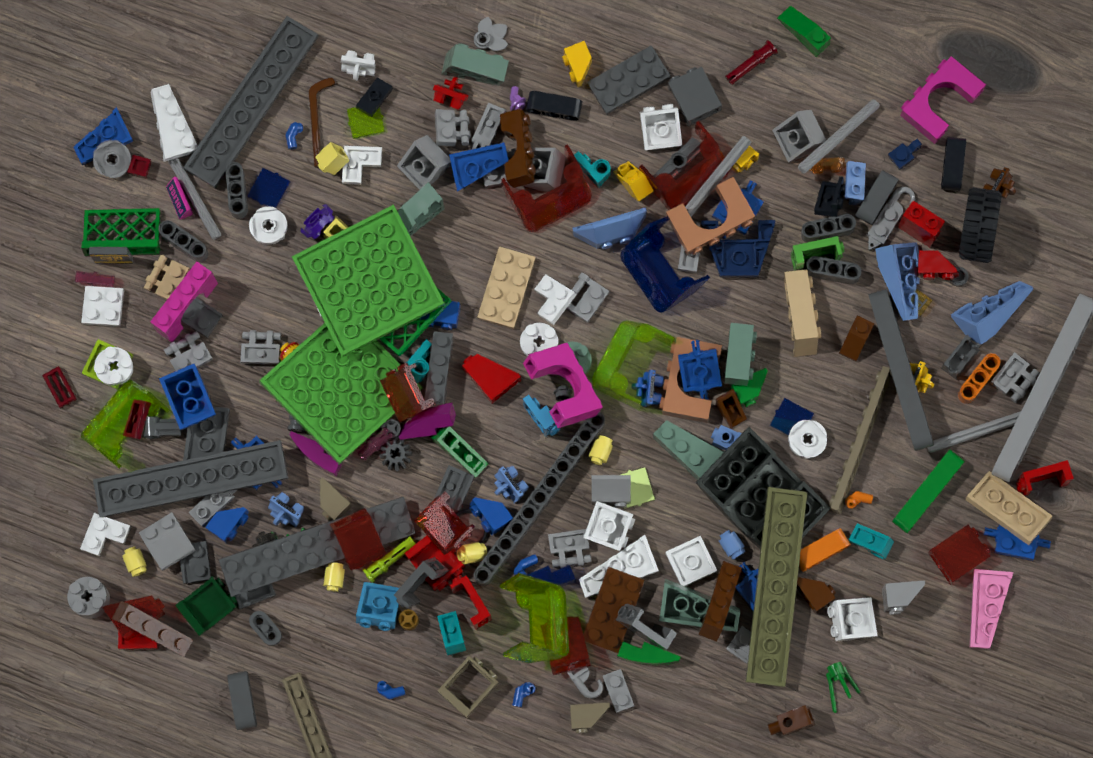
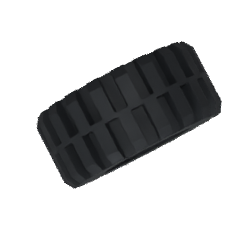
M975 187L969 189L959 251L961 259L983 263L992 261L1002 198L1001 192Z

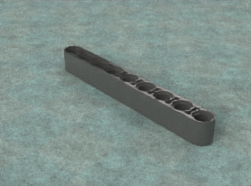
M884 289L868 294L914 449L918 451L934 446L888 290Z

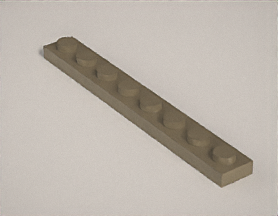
M883 366L882 370L878 371L875 382L877 383L875 389L872 388L870 391L868 407L865 406L862 417L864 419L862 424H859L857 427L856 441L851 443L849 460L846 459L844 462V473L842 478L839 477L836 488L838 489L836 495L831 497L830 506L835 514L841 515L845 500L848 497L891 380L892 373L888 367Z

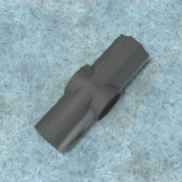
M692 137L678 152L672 154L671 158L653 175L656 183L665 188L679 173L685 171L686 167L704 150V147L697 139ZM679 159L683 161V164L676 166L673 162Z

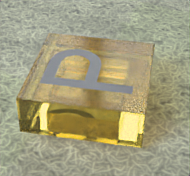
M917 289L915 293L918 294V315L921 317L933 300ZM914 295L911 296V302L913 305L915 298Z

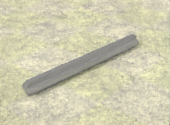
M874 99L871 100L799 164L798 169L802 173L810 170L879 108V103Z
M741 137L685 206L690 217H692L749 147L751 141L747 137Z
M179 159L169 160L170 166L213 240L221 237V232Z
M1021 411L933 440L934 446L927 447V450L932 453L1013 426Z

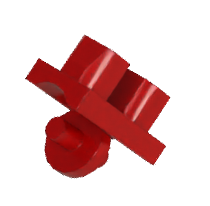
M454 76L452 81L445 79L444 84L450 86L449 88L434 84L433 90H435L433 101L444 104L446 96L449 95L453 97L450 107L460 110L464 101L468 100L469 95L455 91V88L459 90L463 88V85L458 83V77Z

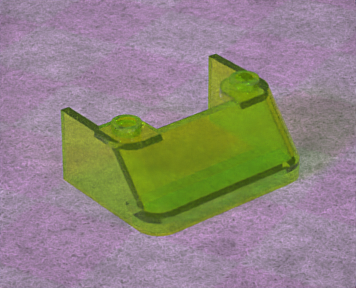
M628 320L621 322L592 376L593 387L640 411L642 401L625 393L628 388V380L618 371L634 340L648 343L654 338L671 347V344L675 342V337L649 324Z
M128 380L117 390L81 433V438L119 469L122 466L117 460L121 458L123 450L120 445L127 438L123 436L133 400L151 403L147 417L157 416L160 408L167 413L170 411L151 392L133 380Z
M521 573L500 584L501 589L516 593L517 604L522 609L529 611L530 643L522 641L503 652V656L525 663L561 659L568 655L567 607L564 589L560 585Z

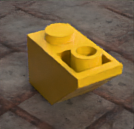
M585 41L564 48V55L562 56L564 65L569 66L571 70L569 72L572 83L576 82L577 87L582 86L592 63V57Z
M629 161L621 164L618 169L613 171L628 193L638 202L654 191L645 174Z

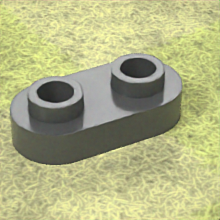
M262 611L254 612L249 618V623L265 644L269 646L279 644L282 639V633L266 613ZM259 618L263 619V623L261 625H257L256 621ZM271 633H275L276 635L275 639L273 640L269 639V635Z

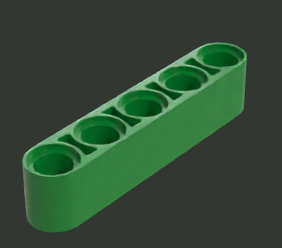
M949 449L892 522L905 533H908L964 464L965 460Z

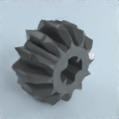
M394 438L392 445L389 441H386L388 448L381 447V451L384 453L379 455L381 459H384L382 462L383 466L389 464L388 470H392L393 466H395L396 472L399 471L400 465L403 469H406L407 467L404 462L411 463V459L408 457L413 455L412 451H407L410 445H404V440L402 439L397 444V440ZM397 451H399L400 457L396 456L395 459H393L392 453L396 454Z

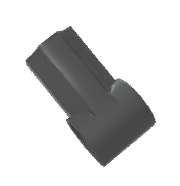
M147 417L144 438L158 439L161 436L182 435V430H180L176 419H161L159 417Z

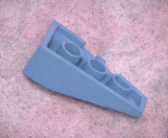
M917 242L876 248L879 270L902 320L918 319L919 296L916 293V285L919 284L920 278L917 277L919 263Z
M1018 281L1000 289L997 295L991 297L986 295L982 297V301L974 305L971 302L952 313L951 317L964 334L971 337L972 341L983 344L1000 330L1032 292L1033 287Z

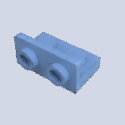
M853 161L846 163L845 198L849 199V205H858L864 200L866 163Z

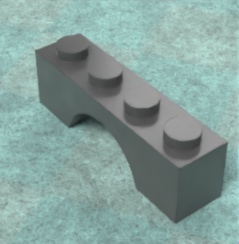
M435 331L433 333L424 400L425 410L445 404L448 370L454 342L453 333Z

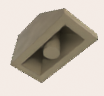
M323 477L320 479V507L323 510L321 514L328 521L341 518L352 507L350 502Z
M610 703L570 705L572 730H576L577 734L588 733L587 729H592L610 709Z

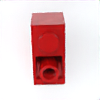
M938 250L919 251L918 273L920 278L924 280H934V278L953 280L954 278H959L957 269Z

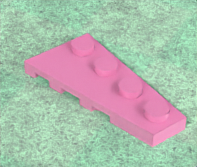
M973 570L969 648L990 649L1013 572Z

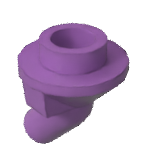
M516 86L511 88V111L520 108L523 110L526 99L518 95L519 88Z

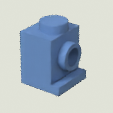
M721 425L719 429L715 428L711 436L714 439L712 445L726 451L742 433ZM726 434L729 436V439L723 440L722 436Z

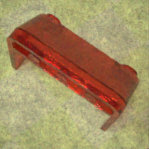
M699 121L696 122L695 133L702 140L700 153L704 159L677 180L668 173H661L654 178L643 164L639 166V170L645 174L654 190L653 192L668 210L682 203L686 206L725 158L718 143ZM728 171L727 174L723 177L722 180H724V179L728 176L729 171Z
M568 144L564 148L565 156L570 164L564 168L563 172L567 182L538 198L533 199L530 192L526 190H519L513 193L505 178L501 179L503 191L524 228L529 232H537L588 205L592 199V193L582 168Z

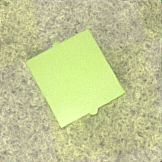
M645 468L634 471L628 470V473L621 474L631 475V502L627 504L626 508L635 505L641 506L642 503L655 500Z

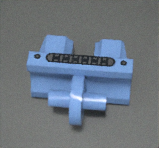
M503 466L495 474L497 481L494 484L498 489L494 493L496 496L502 494L505 499L510 497L515 504L529 487L523 480L517 484L515 483L513 478L518 473L514 466L506 469Z
M281 492L277 497H271L268 509L272 511L270 515L275 518L273 521L274 525L277 526L280 522L287 525L289 522L294 527H297L300 523L304 507L299 503H295L290 508L286 505L290 498Z

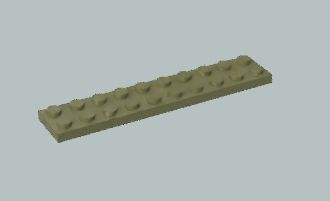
M772 487L767 489L745 680L748 683L785 687L807 492Z

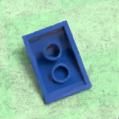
M195 363L159 378L180 430L216 415L206 386Z

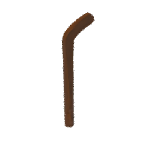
M332 77L315 83L309 89L315 168H319L316 156L321 152L317 93L335 85Z

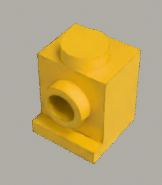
M749 145L731 167L732 170L736 173H741L744 169L748 170L754 161L757 162L759 159V153Z

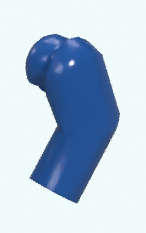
M380 681L377 684V691L387 699L406 695L404 686L392 688L386 681Z
M526 682L515 689L512 706L522 708L523 698L535 692V685Z

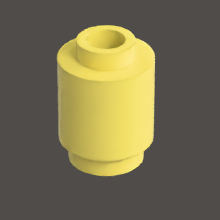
M598 435L589 453L592 463L597 465L607 463L613 447L612 439Z
M479 542L461 545L459 550H457V558L463 564L480 562L487 555L485 544Z
M135 547L126 549L122 557L132 577L147 572V564L141 550Z
M328 563V567L325 569L323 586L327 587L328 591L338 592L339 589L343 588L345 573L343 564Z

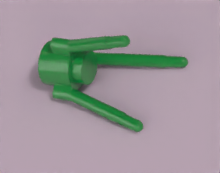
M841 662L828 666L827 670L829 673L825 674L828 680L833 713H836L837 709L832 679H834V682L840 680L849 699L852 696L844 680L845 677L855 691L860 694V690L849 675L846 666L843 667Z

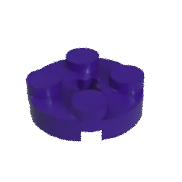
M327 204L322 205L324 207L322 210L319 208L314 210L304 221L303 224L306 227L304 230L301 228L300 231L306 238L312 237L316 239L321 234V229L334 220L333 210Z

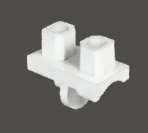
M348 50L345 56L342 55L341 71L352 74L353 80L358 81L359 76H375L373 54L366 53L364 58H357L355 51Z

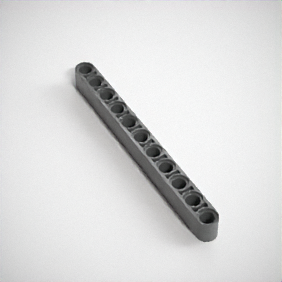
M601 412L595 417L584 421L474 572V578L479 586H487L492 582L603 430L605 417ZM595 417L602 420V423L598 426L591 423V420ZM588 433L591 437L589 440L583 441L580 439V435ZM576 448L579 450V454L571 456L569 450ZM559 464H566L568 469L565 472L559 471L557 469ZM549 479H554L557 484L554 487H548L546 482ZM539 494L544 495L546 498L542 503L535 501V497ZM526 510L534 512L532 518H525L523 514ZM519 525L523 530L520 534H515L512 532V528ZM503 541L511 543V547L507 550L502 549L500 546ZM491 557H498L500 562L497 565H491L489 563ZM486 572L488 579L480 581L478 579L479 573Z

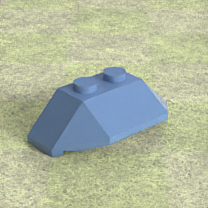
M646 207L574 227L573 236L597 249H608L613 246L612 244L629 243L631 239H634L646 217Z

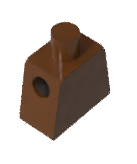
M807 705L777 715L778 721L768 724L771 735L782 732L785 736L815 726L810 708ZM791 719L792 725L787 727L786 721Z

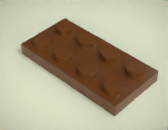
M608 566L581 640L619 653L627 628L616 621L618 611L625 604L636 606L645 580Z

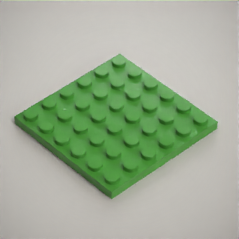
M394 205L292 256L342 357L445 305Z
M325 323L259 381L339 465L423 389L419 383L410 381L400 373L403 367L377 340L342 357Z

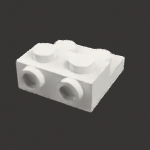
M673 104L662 105V109L655 110L654 106L644 107L643 111L640 112L644 149L652 150L682 146L678 108L673 107Z
M596 501L583 538L620 551L621 547H626L629 538L626 537L628 529L632 530L635 522V519L632 518L633 514Z
M871 597L836 600L830 603L828 616L833 621L831 635L835 637L836 642L877 636Z

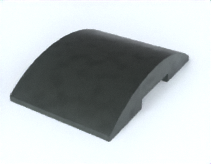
M750 427L695 482L723 515L760 550L768 487L807 492L802 538L830 510V507L804 481H801Z

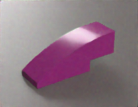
M453 403L429 408L411 418L402 426L399 435L400 440L437 435L439 428L453 426L456 418Z
M292 431L289 435L295 445L307 459L324 472L337 477L342 463L339 465L330 455L326 454V451L316 441Z

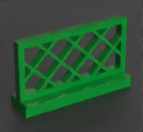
M160 208L85 210L83 241L81 245L84 256H90V247H127L132 255L160 254ZM149 214H156V219L150 224L144 219ZM111 215H116L119 219L111 225L106 219ZM129 215H136L138 217L132 224L125 220ZM89 216H98L100 220L92 225L89 222ZM123 221L128 228L120 233L116 227ZM142 221L147 227L139 233L134 227ZM105 222L109 228L102 234L96 228ZM151 229L155 233V239H146L143 235ZM112 230L119 235L114 240L106 238ZM133 230L137 234L133 240H128L124 237ZM93 231L99 235L96 240L88 241V235Z
M438 289L441 297L445 300V305L434 312H430V317L427 320H420L419 318L417 321L407 324L417 325V330L414 334H407V325H405L403 335H394L393 331L391 336L380 338L399 357L452 302L441 290ZM404 338V344L399 350L395 348L394 339Z

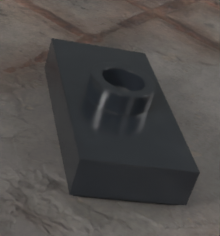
M377 77L356 104V109L372 117L391 93L393 86Z

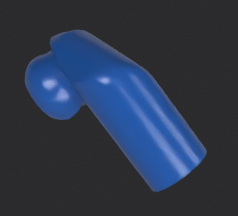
M292 123L285 134L289 150L298 148L295 137L297 133L303 131L301 123Z
M533 554L520 560L514 569V575H516L518 580L526 577L527 574L524 571L526 568L538 563L537 556Z

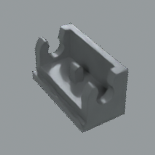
M966 335L945 361L941 369L957 380L980 351V345L978 343L974 344L971 341V337Z

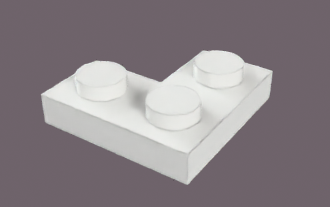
M344 146V151L350 161L343 166L342 184L361 185L362 167H381L382 147Z
M545 274L534 289L537 293L547 298V301L537 314L554 325L576 296L575 292Z
M94 513L80 549L100 556L106 538L125 544L131 526L107 517H99V514Z

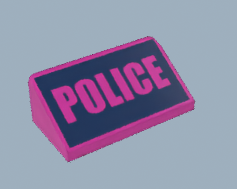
M173 177L166 186V189L179 219L182 220L193 213L178 178Z

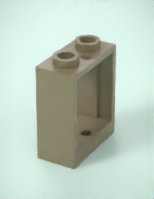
M470 656L465 659L438 689V693L467 719L499 684L496 680L498 678L496 674L490 669L488 672L482 668L484 664L477 657L472 659ZM471 665L491 684L468 708L448 689Z

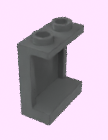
M702 67L691 68L686 72L687 74L681 77L677 75L668 82V89L674 95L688 127L722 110V104Z
M435 557L423 561L394 594L397 598L396 601L404 608L418 605L421 600L414 595V592L428 576L432 580L440 578L449 570Z
M625 604L620 608L616 621L649 644L668 649L677 632L657 624L650 629L641 623L639 619L644 612L642 608Z

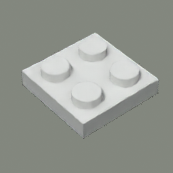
M85 286L81 323L83 325L120 327L124 289Z
M701 536L665 552L680 585H690L717 572Z

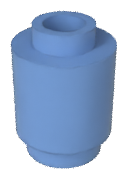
M728 530L720 535L721 540L718 542L732 560L746 552L743 548L745 546L735 531L731 533Z

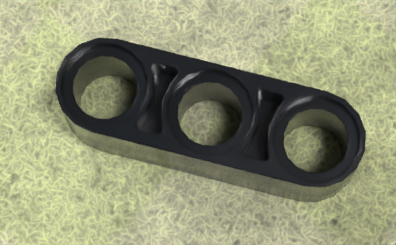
M530 91L526 111L537 115L578 121L583 101L573 97Z
M947 136L941 189L961 190L966 138Z

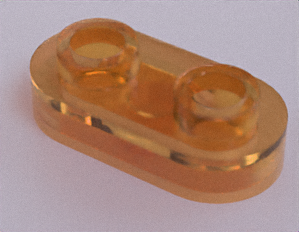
M822 158L809 171H812L813 174H820L823 171L830 170L832 173L842 172V169L846 167L845 158Z

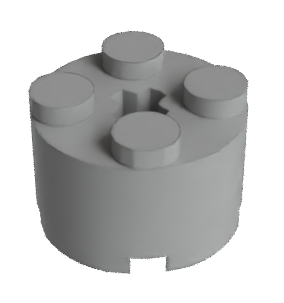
M82 577L69 586L67 594L69 606L83 618L95 619L100 617L110 604L109 591L96 578ZM90 594L92 597L89 598V601L85 600Z

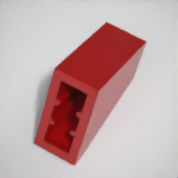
M479 354L475 356L470 355L464 360L462 365L463 370L491 404L522 381L519 373Z

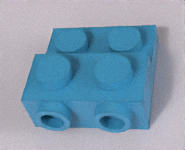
M527 395L523 398L524 408L545 437L548 435L554 436L560 431V428H557L551 417L547 405L541 409V405L535 397L532 399L530 395Z
M364 582L356 613V623H359L364 628H370L371 625L378 626L382 631L395 629L399 604L394 594L399 588Z

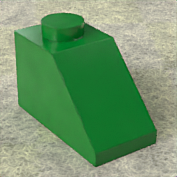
M767 368L753 373L752 380H748V386L731 384V389L735 391L741 407L745 406L748 408L756 404L767 376Z

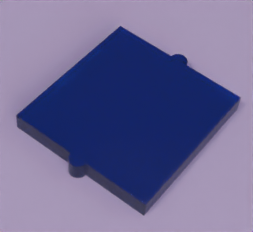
M262 168L248 197L259 202L260 205L277 208L290 184V180L279 176L277 172L273 173Z
M784 398L779 409L775 410L776 414L770 426L789 436L790 430L796 423L802 420L811 421L814 413Z

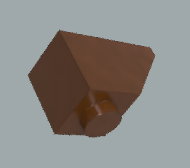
M857 315L839 354L856 362L875 323Z
M797 578V589L814 613H817L835 600L834 595L836 592L830 584L826 585L822 581Z

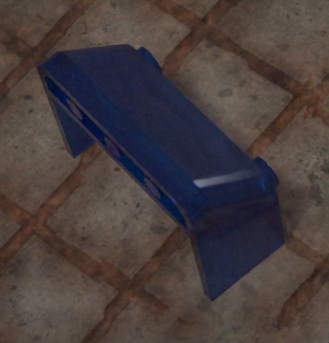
M668 216L648 223L622 249L620 254L623 264L654 309L660 313L671 309L694 294L710 279L709 275H706L697 280L689 276L683 277L680 280L662 255L660 249L664 246L665 239L659 229L669 220Z

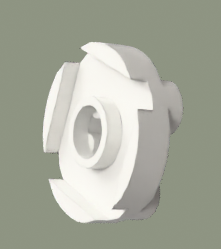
M268 206L258 209L253 217H251L249 229L258 243L272 245L285 238L288 224L283 213L274 207ZM270 221L271 224H274V226L271 227V230L263 228V226L266 225V222Z
M545 323L528 325L520 337L521 349L527 357L531 353L558 345V336L555 330ZM540 337L545 343L537 347L534 340Z
M107 347L97 356L94 371L104 384L115 386L123 384L130 379L133 373V362L131 356L125 350L118 347ZM118 362L117 366L119 368L117 370L113 369L112 371H110L111 367L109 365L111 363Z
M799 421L792 427L788 436L790 449L794 454L803 459L817 457L826 447V430L817 421ZM803 435H811L813 437L811 438L812 443L805 444L803 442Z

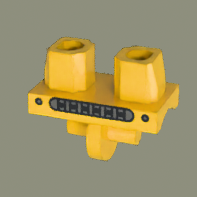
M921 361L919 364L910 363L918 393H925L927 388L932 389L934 387V383L930 381L932 375L928 374L929 369L925 366L926 363Z

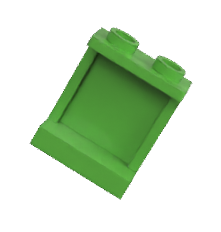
M838 236L793 245L790 256L794 271L803 270L804 260L812 256L821 257L832 254L834 260L840 261L843 257L844 246L842 241L839 242Z

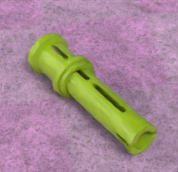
M409 536L384 557L376 558L372 565L368 568H363V573L371 583H374V579L383 572L387 573L388 567L402 558L405 552L416 543ZM405 547L404 550H402L400 553H398L396 556L392 558L394 554H396L398 551Z

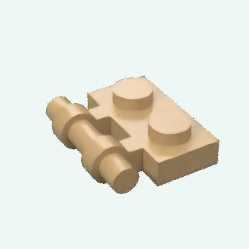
M160 255L158 261L156 260L153 264L154 268L150 276L148 275L145 280L144 289L151 291L154 285L158 287L155 294L167 300L190 269L173 260L167 266L165 265L167 257ZM160 271H163L165 275L162 280H157Z

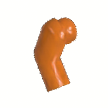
M855 491L846 498L845 504L849 509L855 508L861 502L871 504L873 495Z

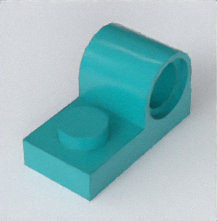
M578 151L573 155V161L598 188L610 177L611 167L607 160L599 159L591 165V160L585 153L582 155ZM599 167H604L607 171L605 173H599L597 172V169Z
M427 339L400 371L404 377L414 383L421 382L429 371L426 358L431 353L429 349L432 343Z
M858 523L849 538L850 543L867 549L871 554L883 560L886 559L894 544L891 537Z
M456 611L438 615L437 618L447 656L466 651Z

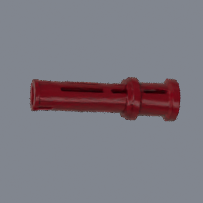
M769 40L760 49L754 50L750 58L725 75L727 80L734 76L729 81L731 85L758 64H765V60L773 54H778L777 49Z

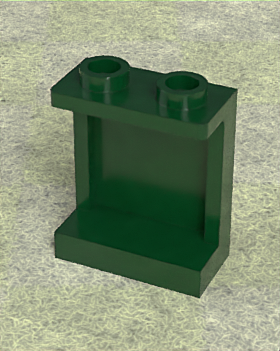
M210 577L208 581L175 605L199 636L203 635L238 607L236 605L237 599L235 596L231 597L230 593L228 594L225 591L224 587L226 585L220 577Z

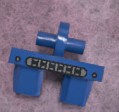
M656 370L644 372L643 377H638L637 383H633L631 386L632 389L637 390L636 396L641 397V407L660 404L662 395L654 393V386L661 387L664 377L655 374Z

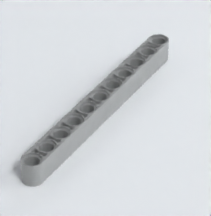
M1079 294L995 463L992 470L993 476L1009 483L1012 481L1093 316V298L1083 294Z

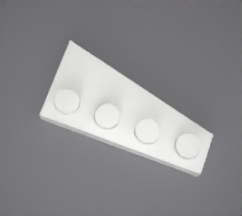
M167 84L153 88L150 93L154 114H156L157 118L156 124L160 134V145L163 149V161L192 154L198 145L170 85Z
M643 535L624 550L581 577L579 582L585 598L598 594L608 566L639 578L659 572L646 536Z

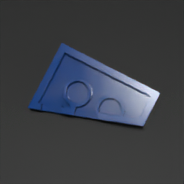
M117 107L106 119L99 123L100 125L92 132H89L73 147L82 166L93 161V152L103 141L118 140L124 145L133 142Z
M505 142L449 154L457 191L509 161Z

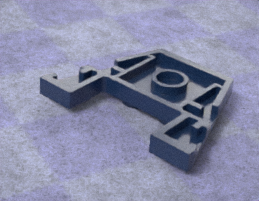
M718 220L701 221V227L708 230L718 228ZM758 220V239L720 240L717 244L709 246L720 278L759 276L775 226V220Z

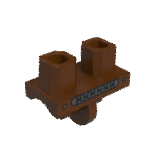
M1006 167L1003 170L994 168L990 178L996 181L994 186L986 183L983 189L999 191L1005 199L1008 194L1015 195L1016 190L1013 188L1015 182L1011 180L1013 176L1009 173L1010 169Z

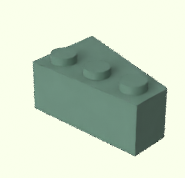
M456 44L446 53L441 74L447 75L448 72L459 74L458 78L464 79L465 76L475 78L477 82L499 86L504 82L509 60H505L501 55L486 54V51L481 49H470L465 44Z
M428 182L411 199L404 203L397 212L409 235L412 236L445 208L443 199Z
M730 324L725 384L748 386V380L753 378V368H750V361L754 362L755 350H752V343H756L757 332H753L754 325Z

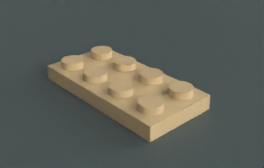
M499 247L477 318L479 320L510 329L515 328L535 263V256Z
M990 471L966 497L967 502L1027 545L1031 544L1052 519L1051 514L1000 478L993 476Z

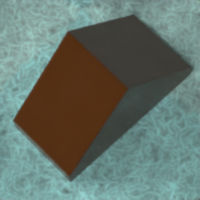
M733 389L716 398L715 405L730 429L747 419Z

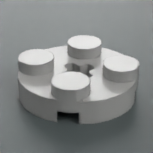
M106 140L96 147L93 152V163L95 169L101 175L117 178L127 172L131 162V155L123 143L118 140ZM110 154L117 156L113 164L111 161L107 162L108 155Z

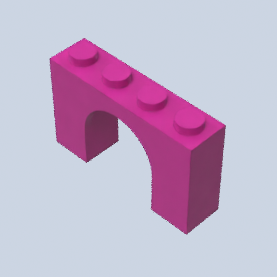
M952 56L948 60L944 59L937 67L939 70L935 74L932 72L925 80L927 83L924 87L919 86L913 94L915 97L911 101L907 100L901 107L902 112L900 116L934 144L947 132L949 125L931 110L928 96L938 88H950L972 104L982 93L986 85Z
M196 262L150 321L156 332L171 343L174 342L184 329L181 325V318L190 303L199 294L207 298L218 284L210 270Z
M568 343L531 353L523 362L531 380L548 374H556L564 377L571 384L574 390V397L557 402L549 412L557 428L595 417L603 408L600 399L592 388V384L588 381L582 366L579 365L574 351Z

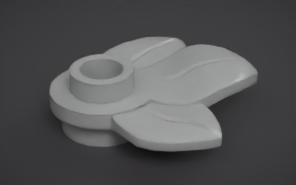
M489 17L484 18L479 22L478 32L474 36L475 46L480 49L489 48L492 51L505 49L508 43L503 38L507 32V25H492ZM485 38L486 42L481 43L480 39Z

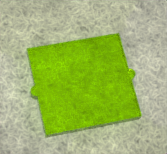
M356 107L347 109L348 126L351 128L353 139L385 132L383 125L384 116L381 115L380 107L372 117L356 109Z

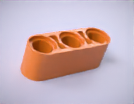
M987 354L962 385L958 392V398L962 403H971L995 374L1001 362L996 354ZM992 360L995 363V367H988L986 361ZM981 375L984 382H977L974 376ZM963 390H970L972 397L964 396Z
M839 528L801 549L799 561L801 571L804 572L851 546L843 530Z

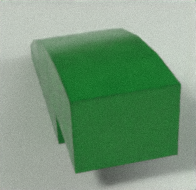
M623 642L617 655L618 659L630 663L653 666L679 663L681 658L644 642L641 649Z

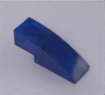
M570 565L551 572L550 567L546 566L513 580L515 587L535 590L553 589L576 582Z

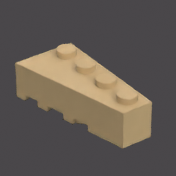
M807 270L784 272L787 305L790 306L788 307L789 322H792L791 338L794 341V357L816 355L818 339L821 338V329L816 326L818 311L814 310L813 307L816 304L815 293H811L810 289L813 288L812 276L808 277Z

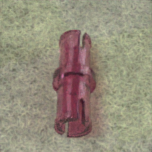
M76 271L75 282L92 284L95 287L100 285L113 288L115 276L98 274L95 271L93 273Z
M383 428L375 437H371L368 443L357 452L358 456L363 454L360 458L366 461L375 451H379L382 445L392 438V433L387 435L390 430Z

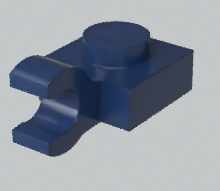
M918 138L907 147L902 143L888 153V157L900 170L914 160L915 157L912 154L921 148L922 143Z

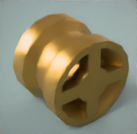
M410 609L402 611L398 618L401 627L408 631L415 629L419 623L417 614Z

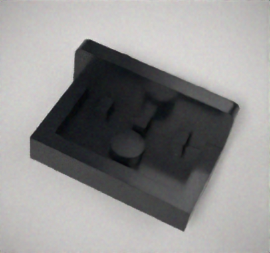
M839 176L838 183L822 181L814 208L815 215L837 217L838 211L842 210V197L845 195L843 177Z

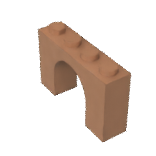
M734 177L716 186V191L727 210V218L718 228L708 230L697 226L683 203L666 212V217L687 255L691 253L696 255L703 250L702 247L708 244L713 246L720 241L719 238L723 236L730 237L736 233V229L740 227L745 229L753 224L752 221L755 219V215Z
M677 337L676 342L671 344L670 353L673 354L672 361L668 360L667 372H670L669 379L664 381L663 390H666L665 398L661 397L659 408L663 409L662 415L708 423L712 401L690 397L683 393L678 386L677 377L680 373L678 355L693 352L691 344L693 340ZM699 341L700 350L716 349L719 364L722 345Z

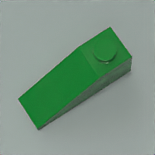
M789 6L777 17L815 57L830 45L831 37L818 24L794 7Z
M450 426L441 427L438 429L437 435L430 436L441 449L471 475H474L475 478L488 465Z

